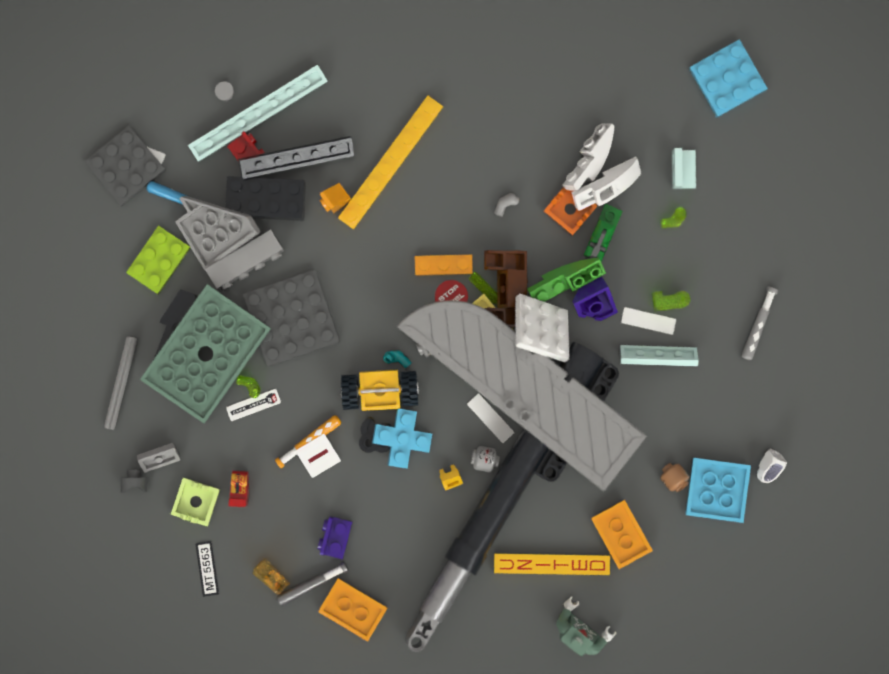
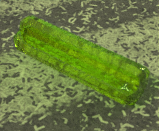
M477 272L472 273L469 276V280L482 294L486 295L492 304H495L497 302V292Z

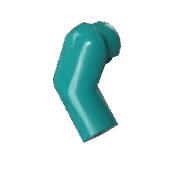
M400 350L387 351L383 356L385 363L399 362L405 369L412 363Z

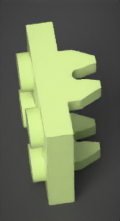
M183 478L171 515L192 523L208 526L220 489ZM198 496L201 498L202 503L199 507L191 505L192 497Z

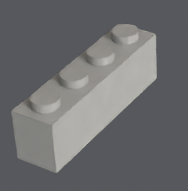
M269 230L205 270L216 289L225 291L233 286L232 282L239 279L241 281L249 276L248 273L253 269L258 271L266 266L265 262L268 260L274 261L280 258L284 249L273 231Z

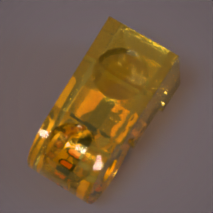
M265 557L252 571V574L278 595L290 584Z

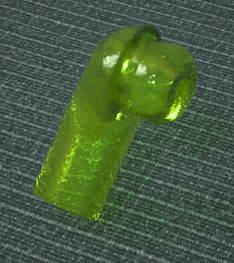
M678 207L671 218L661 219V228L679 227L686 218V210L683 207Z
M238 375L236 384L246 386L251 398H258L261 388L254 378Z

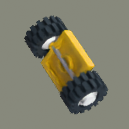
M398 369L359 372V388L357 374L341 375L343 410L359 409V395H361L362 411L400 409L401 391L403 406H418L419 389L416 371L401 372V385H399Z

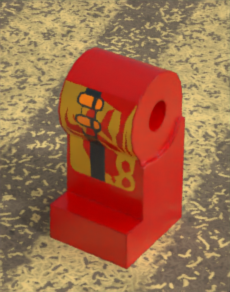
M232 471L228 506H248V471Z

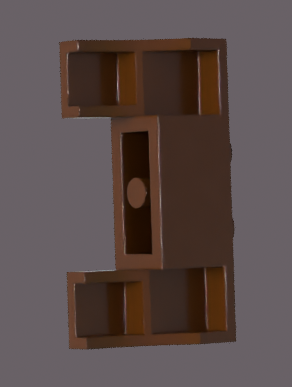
M485 250L484 270L497 271V308L485 309L510 328H516L515 297L519 293L527 296V251Z

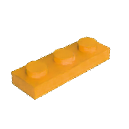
M472 255L415 256V276L473 274Z

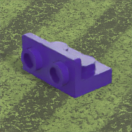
M330 516L328 520L325 519L322 531H325L324 539L320 538L317 548L321 550L320 555L339 559L344 558L353 521Z

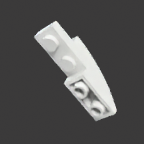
M612 123L598 125L593 135L584 142L583 148L579 151L584 157L578 161L576 168L567 175L566 181L562 184L566 190L578 191L585 181L593 182L606 161L614 134V125Z
M634 157L602 172V178L579 188L578 191L571 192L578 211L594 203L601 206L630 187L641 174L638 158Z

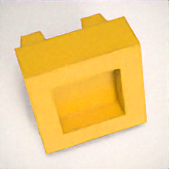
M454 464L450 465L451 471L445 473L443 469L439 470L440 479L445 491L463 484L459 471Z

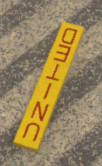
M494 553V573L610 575V555Z

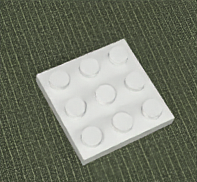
M519 293L515 297L516 347L562 362L569 360L568 310Z

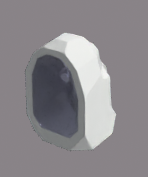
M770 448L760 461L757 478L764 483L774 481L785 469L787 461L779 452Z

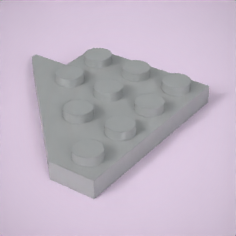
M189 196L179 198L187 213L175 222L204 271L261 232L251 215Z

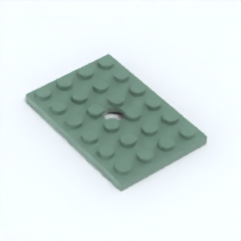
M207 284L140 380L202 423H205L271 328ZM203 346H208L213 350V357L209 361H202L198 356V351Z

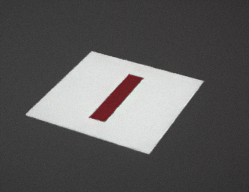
M325 434L296 450L297 455L312 478L341 461Z

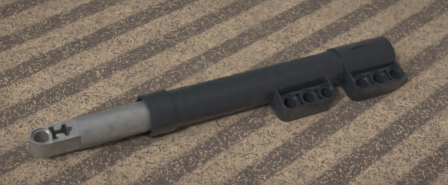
M574 341L569 348V360L566 362L561 361L559 367L568 373L564 380L569 383L572 378L576 379L603 402L619 376L617 367ZM610 368L612 374L610 377L606 378L605 371L606 369ZM600 384L602 391L596 394L595 387ZM523 428L461 534L455 538L445 557L448 559V562L421 605L420 613L405 637L406 643L412 651L419 652L425 647L439 622L442 623L470 574L476 575L487 558V552L534 473L546 481L554 482L565 468L567 462L562 458L556 460V453ZM552 467V475L546 477L545 472L547 468ZM423 622H424V623H427V622H428L429 625H428V626H425V625L422 626V623H423ZM415 637H419V643L416 645H412L411 640Z

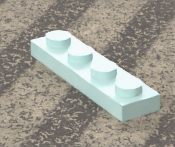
M620 345L621 364L698 366L697 347Z

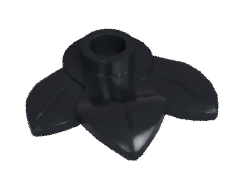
M367 418L360 428L362 437L359 440V446L361 450L366 453L373 451L387 452L391 446L373 443L370 447L365 445L366 440H373L375 428L373 418ZM389 423L378 424L391 427V424Z

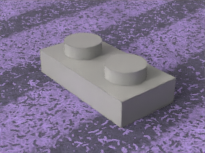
M170 443L137 455V460L143 472L146 473L180 461V455L174 443Z

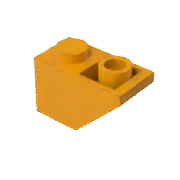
M340 183L320 193L322 199L319 201L327 212L331 210L333 214L351 201L350 196Z

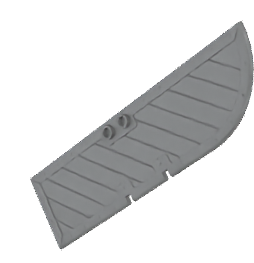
M453 300L434 302L410 313L397 325V328L602 491H605L646 438L644 433L576 379L572 378L569 383L564 380L568 373L547 356L538 353L532 354L526 349L516 347V332L480 306Z

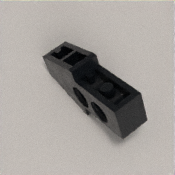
M180 289L159 322L167 326L155 357L198 296Z

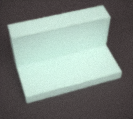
M674 148L672 150L673 189L696 188L695 150H682V148Z

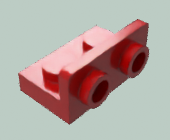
M245 131L241 133L240 137L227 145L237 160L265 153L262 148L259 150L254 144L257 141L251 133L247 135Z

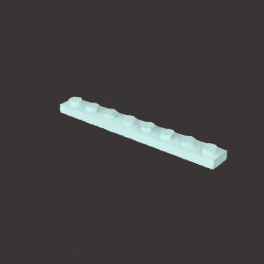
M316 65L188 146L197 161L200 162L240 137L243 131L245 133L328 81L319 66Z

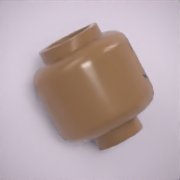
M669 463L662 469L661 481L669 491H676L678 493L689 484V475L680 464L672 465Z

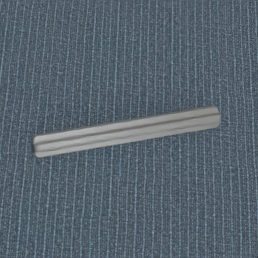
M127 336L104 424L106 429L114 430L137 344V338Z

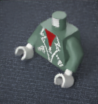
M570 597L564 602L565 609L562 610L556 623L560 632V640L580 656H583L585 653L596 655L607 644V641L613 639L616 631L614 634H610L608 632L610 626H608L602 632V637H600V635L571 613L572 610L578 607L579 601L573 604L571 602L573 597Z

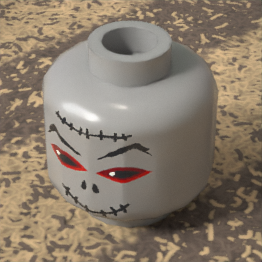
M480 445L477 449H473L470 464H473L475 470L491 472L494 467H498L500 456H497L495 448Z

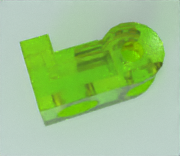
M662 291L652 293L654 312L681 309L688 306L691 300L690 295L685 291H679L674 295L663 296Z

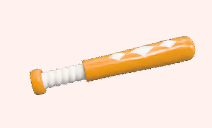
M336 415L332 416L297 443L288 453L281 458H276L275 462L277 465L283 468L287 461L297 455V449L323 434L326 436L340 426L341 420Z

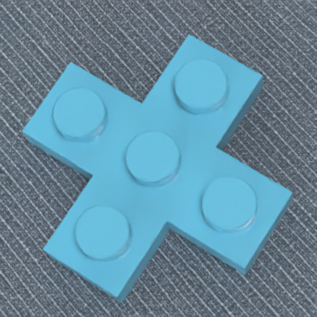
M398 408L394 427L375 424L372 443L391 446L388 466L407 469L410 450L429 453L432 434L414 431L416 411Z

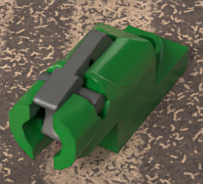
M608 204L604 205L584 252L585 257H599L602 262L623 211Z

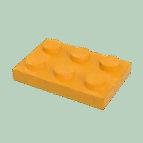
M625 500L591 517L618 569L653 551Z
M338 578L318 612L368 642L388 607Z

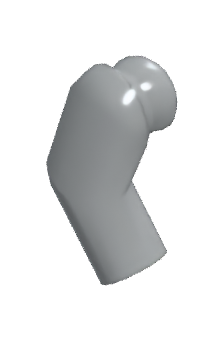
M514 193L501 197L494 214L503 217L506 207L510 205L516 206L519 203V197Z

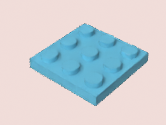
M740 39L689 67L716 117L723 115L768 89Z
M692 458L685 515L744 523L751 465Z

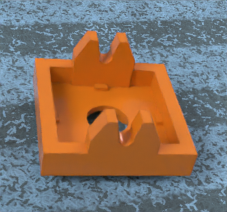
M563 187L543 212L573 236L597 208V205L594 203L580 211L576 208L574 214H567L565 206L567 204L575 206L571 193L574 190H566Z

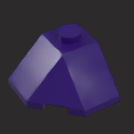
M602 276L579 288L572 301L577 315L582 318L588 316L602 321L618 313L609 287Z

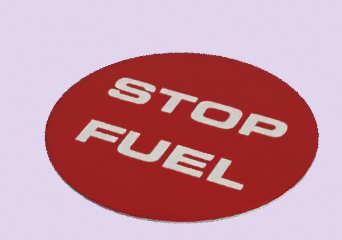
M445 281L436 289V302L451 300L467 302V289L458 281Z

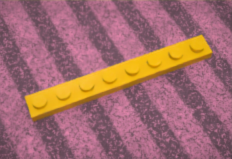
M430 96L425 98L338 219L353 230L443 109L441 104Z

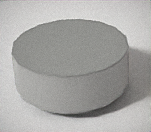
M223 81L216 85L215 94L219 100L229 101L234 96V88L230 83Z

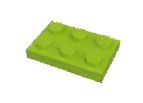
M158 225L126 273L159 295L191 247Z

